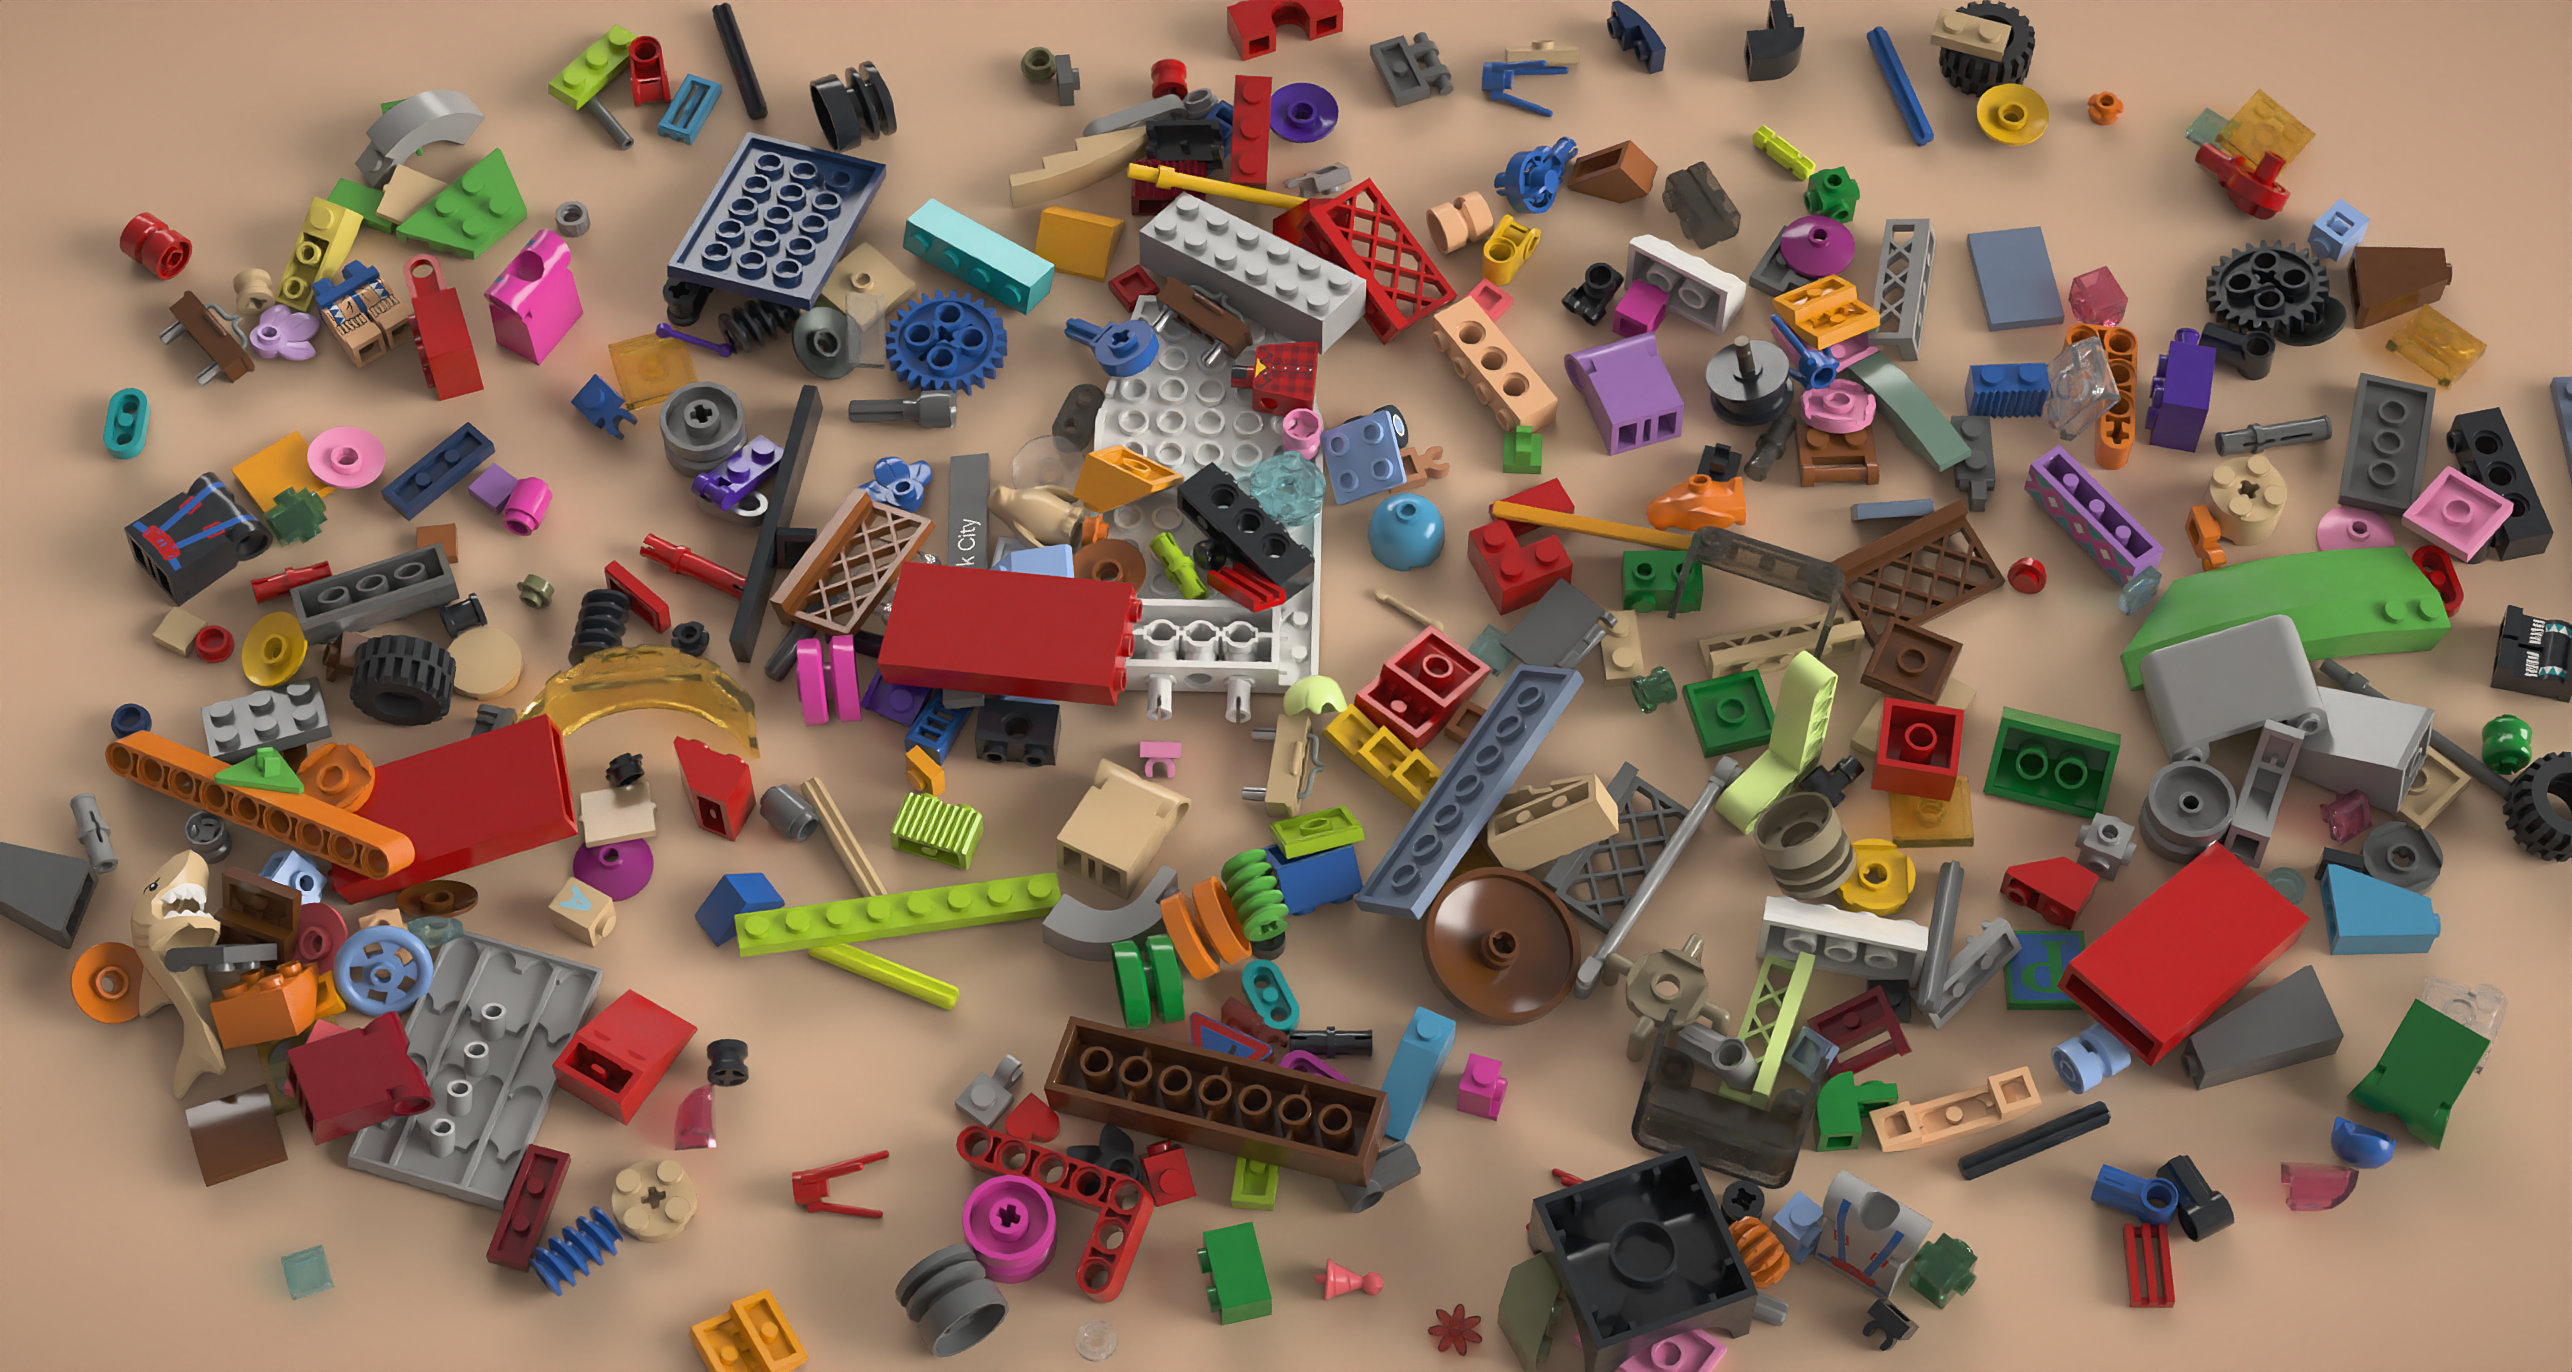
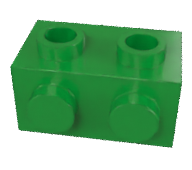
M1623 551L1621 566L1623 611L1635 610L1637 613H1649L1652 611L1688 613L1700 611L1704 591L1701 551Z

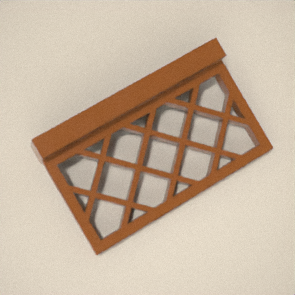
M854 487L769 601L781 624L792 628L796 622L833 636L853 634L854 638L900 576L903 561L910 562L934 530L933 520L871 500L866 490ZM878 516L888 518L889 523L868 530ZM912 526L918 528L912 536L901 540L898 539L897 531ZM892 534V543L873 549L872 540ZM866 543V552L847 558L855 546ZM896 553L897 557L892 564L877 568V559ZM870 562L872 571L855 577L851 576V568ZM845 572L846 580L826 587L825 584H828L834 574ZM875 582L876 586L870 593L856 597L855 588ZM849 591L850 600L830 606L829 597ZM823 600L824 609L810 614L804 612L809 604ZM854 610V615L846 626L834 623L833 617Z

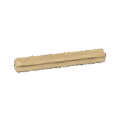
M813 777L808 781H804L801 784L802 795L815 808V814L820 818L819 824L862 897L888 894L821 780Z

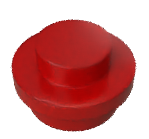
M2030 557L2021 558L2012 564L2007 575L2010 585L2017 591L2025 594H2035L2042 591L2047 582V575L2043 564Z
M217 625L203 628L198 633L194 643L197 656L206 663H219L231 656L235 648L232 634Z

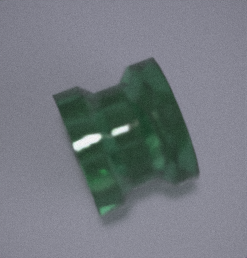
M1662 666L1651 669L1650 675L1646 677L1639 675L1630 681L1633 696L1639 707L1646 714L1656 711L1657 706L1661 703L1668 705L1677 701L1678 696L1675 684L1668 671Z

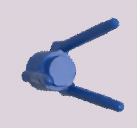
M1545 60L1506 63L1485 62L1482 73V91L1491 92L1490 100L1504 101L1537 114L1551 117L1553 115L1551 110L1504 93L1505 89L1512 90L1514 75L1567 74L1569 69L1567 67H1545L1547 65Z
M1772 315V322L1801 356L1799 359L1800 373L1790 367L1789 376L1800 382L1807 391L1812 388L1822 389L1831 384L1837 374L1836 368L1840 364L1832 355L1830 347L1822 349V352L1815 350L1807 351L1786 324L1777 315Z

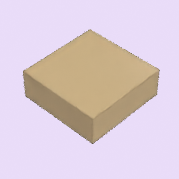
M174 606L154 631L152 637L155 643L187 658L194 649L198 633L207 627L208 624L206 621Z

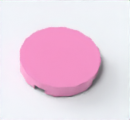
M1834 379L1827 387L1822 389L1813 388L1809 391L1805 389L1800 396V416L1808 425L1829 433L1859 431L1870 425L1875 417V396L1871 392L1870 395L1865 393L1864 387L1856 382Z

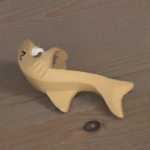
M187 850L173 856L150 877L137 897L130 920L132 941L144 965L139 992V1013L141 1017L151 1015L164 1005L174 1004L184 1020V1045L173 1078V1094L176 1099L180 1100L183 1099L192 1083L200 1074L207 1072L222 1075L226 1071L218 1040L217 1027L209 1006L213 998L204 967H190L185 972L174 973L168 970L165 965V955L171 948L215 946L220 935V922L215 920L209 913L205 914L202 912L204 911V903L208 896L209 870L204 859L192 850Z

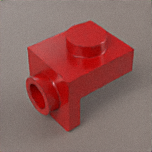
M1163 1140L1146 1146L1147 1153L1138 1155L1140 1164L1144 1166L1155 1207L1197 1196L1185 1151L1181 1145H1172L1170 1140Z

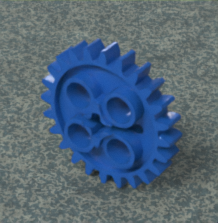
M952 289L948 298H944L941 291L937 290L935 299L930 300L923 293L921 294V304L918 305L912 300L908 301L909 312L901 309L897 310L898 321L890 320V332L885 333L886 358L889 359L890 370L896 371L898 382L907 380L908 390L912 391L918 386H921V392L952 390V393H955L957 398L958 390L963 389L970 396L972 395L971 385L975 384L979 388L984 389V377L995 380V368L1004 367L1003 356H1007V332L1003 328L1002 317L996 318L995 308L985 309L983 298L972 303L971 293L969 292L962 299H959L954 289Z

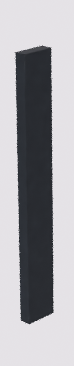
M804 385L802 387L729 638L737 662L751 663L778 568L777 530L778 527L790 526L823 411L817 386Z

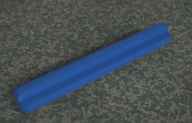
M1881 26L1875 27L1874 30L1867 33V40L1913 141L1918 146H1925L1926 143L1934 139V133L1887 31Z

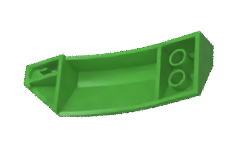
M2401 546L2318 551L2249 561L2174 580L2121 654L2120 659L2130 691L2144 690L2140 674V663L2149 653L2273 615H2287L2293 620L2308 662L2356 655L2431 651L2450 630L2451 625L2440 593Z

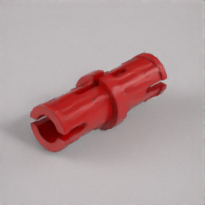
M328 561L294 570L293 567L284 568L285 572L251 580V585L258 605L281 597L291 596L289 589L331 577L332 573Z

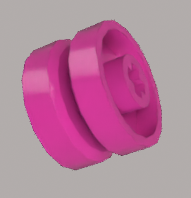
M853 634L832 637L829 643L830 662L824 661L822 644L817 638L797 640V689L799 702H802L806 727L827 724L829 720V699H834L836 715L841 723L862 721Z
M1004 1175L991 1178L975 1188L965 1202L962 1224L965 1244L972 1248L976 1254L977 1262L982 1263L984 1266L985 1277L994 1282L1015 1284L1029 1281L1045 1271L1055 1256L1058 1238L1052 1199L1042 1186L1027 1177Z

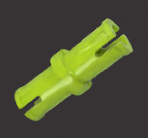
M1163 532L1154 537L1149 543V547L1162 563L1165 569L1164 575L1168 581L1174 582L1185 600H1207L1210 592L1195 572L1194 562L1190 557L1182 553L1171 533Z

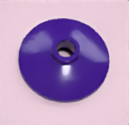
M1311 83L1286 85L1278 89L1271 96L1270 128L1277 136L1290 142L1311 143L1326 137L1337 124L1339 113L1337 102L1331 93L1318 85Z

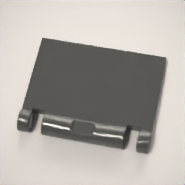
M1560 578L1500 641V646L1525 665L1575 669L1606 636L1604 629L1596 623L1601 620L1607 627L1613 628L1618 621L1611 613L1606 612L1563 578Z

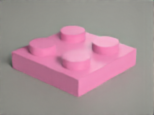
M2448 465L2402 515L2401 524L2467 563L2510 516L2514 503Z

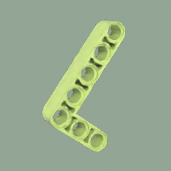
M1805 650L1800 652L1791 661L1783 674L1769 748L1723 792L1715 805V810L1744 834H1749L1754 830V824L1760 814L1772 803L1787 795H1791L1799 787V783L1817 767L1820 761L1838 675Z

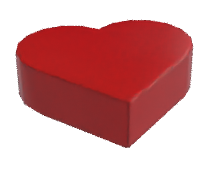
M1031 1092L1007 1116L1005 1129L1006 1134L1027 1142L1034 1139L1037 1142L1047 1143L1058 1136L1060 1121L1055 1111Z

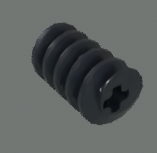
M757 299V303L753 300H747L744 303V310L739 306L732 308L731 317L727 313L719 314L718 325L726 343L732 347L734 354L737 355V347L739 346L749 354L752 351L751 340H754L760 347L765 346L763 338L765 333L774 341L777 340L776 327L780 326L785 333H790L789 321L793 320L796 322L802 313L800 309Z
M596 589L587 592L583 596L582 608L578 614L579 621L576 623L575 635L572 639V648L569 651L568 659L576 670L585 675L605 677L615 673L612 665L619 660L620 655L617 651L621 649L623 644L620 637L625 634L626 628L624 624L628 622L629 614L627 611L631 609L632 601L621 592L609 589Z

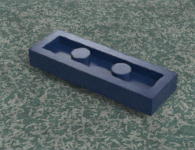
M467 422L381 490L383 499L406 520L410 521L496 452L494 443L471 423Z

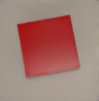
M1139 264L1108 281L1109 290L1129 314L1134 312L1139 295L1157 296L1160 292V288Z

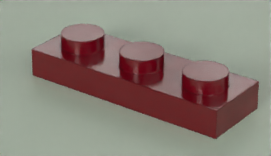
M529 1144L487 1251L486 1257L489 1263L529 1272L531 1264L528 1258L534 1259V1249L540 1244L571 1163L569 1153Z

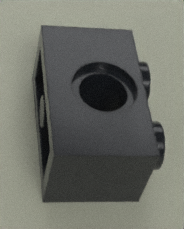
M984 698V706L979 707L974 738L977 759H984L990 763L1020 762L1032 767L1043 765L1055 766L1062 725L1060 705ZM1015 733L1025 734L1022 737H1011Z

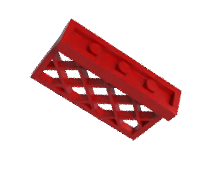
M1370 177L1322 206L1319 204L1310 209L1296 226L1318 257L1366 280V307L1363 318L1384 346L1396 339L1400 333L1452 302L1458 296ZM1363 192L1368 195L1374 203L1373 212L1356 207L1358 195ZM1337 211L1348 214L1346 228L1335 225L1328 213ZM1354 217L1372 221L1371 235L1353 230ZM1379 223L1391 226L1396 233L1395 241L1378 237ZM1352 239L1370 244L1368 258L1360 256L1351 246ZM1377 246L1394 250L1393 264L1375 260ZM1401 253L1412 255L1418 262L1417 271L1400 266ZM1374 269L1392 274L1390 287L1378 283L1374 277ZM1399 276L1416 280L1415 294L1397 289ZM1423 282L1435 285L1442 297L1435 300L1422 296ZM1396 299L1414 303L1413 315L1405 319L1396 307Z

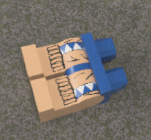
M354 260L342 270L344 282L334 286L329 278H323L312 285V291L321 320L328 326L357 369H360L387 353L385 343L390 350H393L414 338L407 315L415 313L407 303L403 304L373 265L366 268L360 261ZM405 324V328L401 333L392 335L391 331ZM373 342V347L370 351L359 353L360 349Z

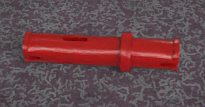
M649 533L644 539L643 543L649 546L647 548L641 546L640 555L642 557H647L669 567V572L674 574L682 573L729 594L739 601L741 600L742 588L745 586L747 577L692 553L691 548L685 545L676 546L656 537L652 533Z

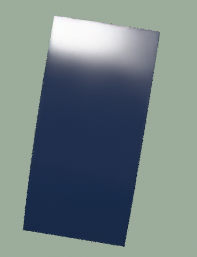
M1619 0L1612 2L1611 16L1607 19V28L1611 38L1617 39L1623 51L1634 48L1638 61L1644 62L1650 74L1663 71L1666 47L1656 31L1641 15Z

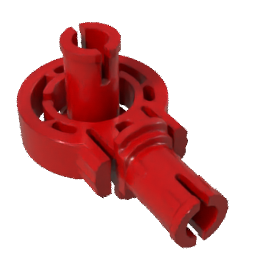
M2211 143L2203 144L2196 154L2195 161L2217 174L2219 185L2227 190L2229 199L2235 206L2255 218L2268 220L2274 217L2277 212L2282 211L2291 195L2285 187L2275 181L2287 160L2272 151L2265 150L2264 156L2256 170L2244 164L2246 159L2242 155L2238 154L2230 157Z

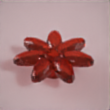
M1462 1304L1456 1306L1452 1317L1442 1309L1436 1310L1437 1318L1442 1325L1430 1327L1428 1333L1435 1337H1442L1438 1346L1440 1353L1448 1350L1454 1343L1456 1351L1460 1356L1464 1357L1467 1353L1466 1341L1476 1344L1482 1342V1337L1477 1332L1471 1330L1481 1322L1480 1316H1471L1464 1319L1465 1310Z

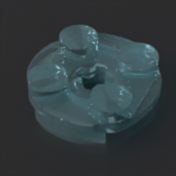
M1287 451L1283 455L1266 459L1256 467L1250 475V495L1260 502L1264 512L1273 521L1288 522L1287 527H1297L1312 521L1321 512L1326 497V481L1321 470L1313 462L1305 459L1300 452ZM1289 485L1295 488V495L1291 496L1287 492L1280 494L1279 491L1282 486Z

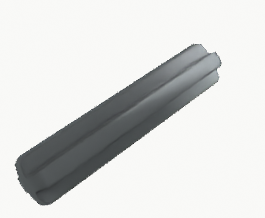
M839 594L829 597L830 606L838 603L840 600ZM823 600L809 604L804 612L810 614L824 609ZM795 622L764 666L765 674L777 682L784 680L798 660L797 640L812 639L818 630Z

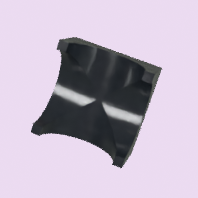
M1692 1146L1533 1199L1528 1242L1534 1255L1543 1252L1547 1256L1561 1281L1579 1331L1584 1353L1585 1372H1614L1629 1358L1649 1346L1672 1336L1696 1329L1709 1327L1725 1328L1729 1330L1733 1339L1749 1334L1758 1292Z

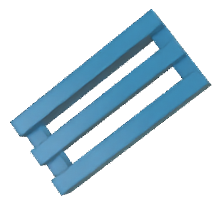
M687 74L657 126L658 135L665 137L666 134H670L672 140L679 141L682 138L685 144L692 145L722 93L721 84ZM694 86H699L692 99L688 101L677 125H672Z

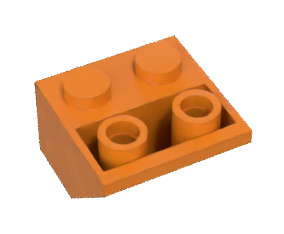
M294 960L277 966L275 971L264 972L262 967L260 969L248 970L239 975L240 980L238 982L223 987L221 989L222 994L209 1003L224 1050L297 1036L315 1022L319 978L318 964L315 962L301 965L299 960Z

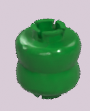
M2504 714L2502 717L2497 716L2495 719L2487 722L2482 729L2483 747L2481 758L2484 764L2502 775H2512V772L2515 774L2527 767L2532 759V749L2530 746L2532 729L2530 726L2510 714Z

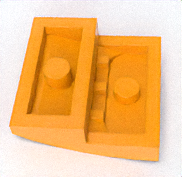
M1836 274L1829 275L1773 298L1774 307L1786 323L1803 340L1817 350H1822L1880 326L1879 312L1857 300L1856 286Z
M769 1288L732 1302L728 1312L691 1326L688 1334L709 1372H791L808 1359L806 1351Z

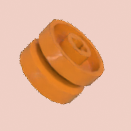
M1211 876L1193 885L1192 899L1183 892H1178L1160 902L1162 917L1175 949L1188 971L1197 981L1204 980L1218 973L1220 970V958L1229 965H1235L1252 956L1250 940H1247L1242 933V926L1237 920V912L1231 904L1232 900L1215 876Z

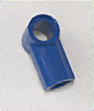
M2103 1164L2098 1174L2091 1200L2136 1216L2141 1223H2150V1227H2157L2158 1223L2170 1225L2174 1218L2179 1195L2174 1184L2166 1179L2154 1178L2147 1180ZM2158 1199L2167 1206L2165 1208H2155L2148 1201Z

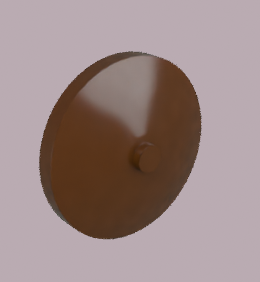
M1484 867L1459 875L1449 882L1434 898L1423 922L1422 952L1433 982L1455 1007L1480 1021L1502 1026L1523 1025L1536 1021L1549 1014L1565 999L1577 979L1581 963V945L1577 927L1569 910L1549 887L1521 871L1503 867Z

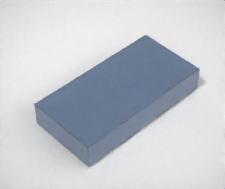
M1931 499L1852 504L1850 507L1851 520L1929 515L1934 512V502Z

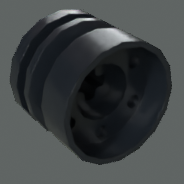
M871 61L860 63L858 67L859 73L854 67L846 68L845 87L836 74H830L810 81V95L822 131L835 153H843L861 146L860 128L873 141L879 139L880 130L886 136L897 131L892 97L885 81Z

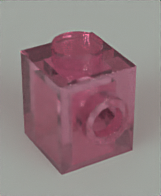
M2104 266L2074 277L2068 301L2071 304L2075 318L2078 321H2082L2083 324L2114 327L2123 320L2128 297L2108 267Z

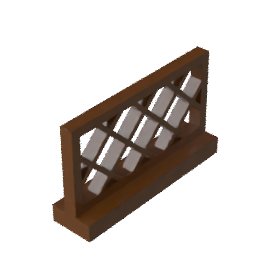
M1961 499L1830 562L1822 578L1830 590L1836 589L1854 620H1860L1865 633L1864 636L1872 649H1875L1881 634L1878 635L1869 622L1872 612L1887 617L1891 615L1916 626H1921L2004 585L2006 580L1966 519L1968 510ZM1961 532L1969 544L1967 554L1946 548L1948 537ZM1942 541L1941 546L1935 545L1936 543ZM1925 550L1938 554L1935 569L1913 564L1916 553ZM1943 556L1964 562L1961 578L1939 572ZM1909 557L1908 562L1903 561V559ZM1969 565L1984 568L1991 580L1983 584L1966 580ZM1893 566L1906 570L1902 586L1881 580L1883 569ZM1877 572L1876 578L1870 576ZM1911 572L1932 578L1928 594L1907 588ZM1937 580L1958 586L1956 597L1947 600L1933 596ZM1855 582L1873 586L1869 602L1855 598L1848 586ZM1878 588L1899 594L1896 610L1874 603ZM1963 588L1969 590V591H1967V592H1965V593L1962 594ZM1907 596L1926 602L1923 613L1914 616L1901 612L1904 597ZM1931 604L1936 605V607L1930 609Z

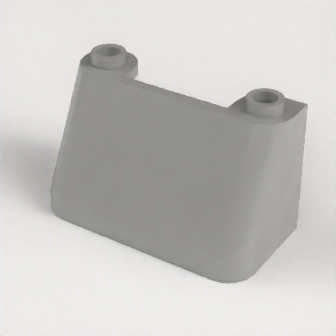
M2287 615L2269 616L2149 653L2140 663V674L2147 707L2169 764L2188 760L2205 763L2210 756L2209 742L2263 727L2266 719L2276 722L2285 720L2288 726L2306 731L2305 736L2329 729L2327 714L2293 620Z

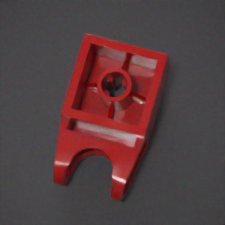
M428 254L411 257L406 261L403 273L415 314L407 316L428 389L436 387L440 401L484 390L456 288L447 289L437 258ZM420 265H428L433 268L431 274L426 277L418 278L412 275L413 270Z

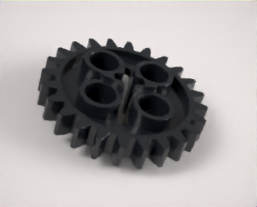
M2261 240L2259 248H2254L2248 242L2246 243L2245 252L2235 248L2232 249V259L2221 256L2220 266H2212V276H2207L2206 302L2209 303V312L2215 313L2217 323L2226 321V328L2233 330L2239 327V332L2247 334L2249 331H2262L2274 339L2276 332L2281 331L2285 337H2290V328L2294 327L2296 330L2303 332L2304 321L2315 324L2316 314H2324V304L2329 303L2330 284L2326 273V266H2320L2318 256L2309 258V249L2307 248L2297 253L2296 243H2291L2285 249L2281 248L2280 240H2277L2273 247H2268L2266 241Z

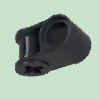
M669 277L662 291L664 300L668 303L666 311L668 320L678 327L694 324L700 318L704 305L715 288Z

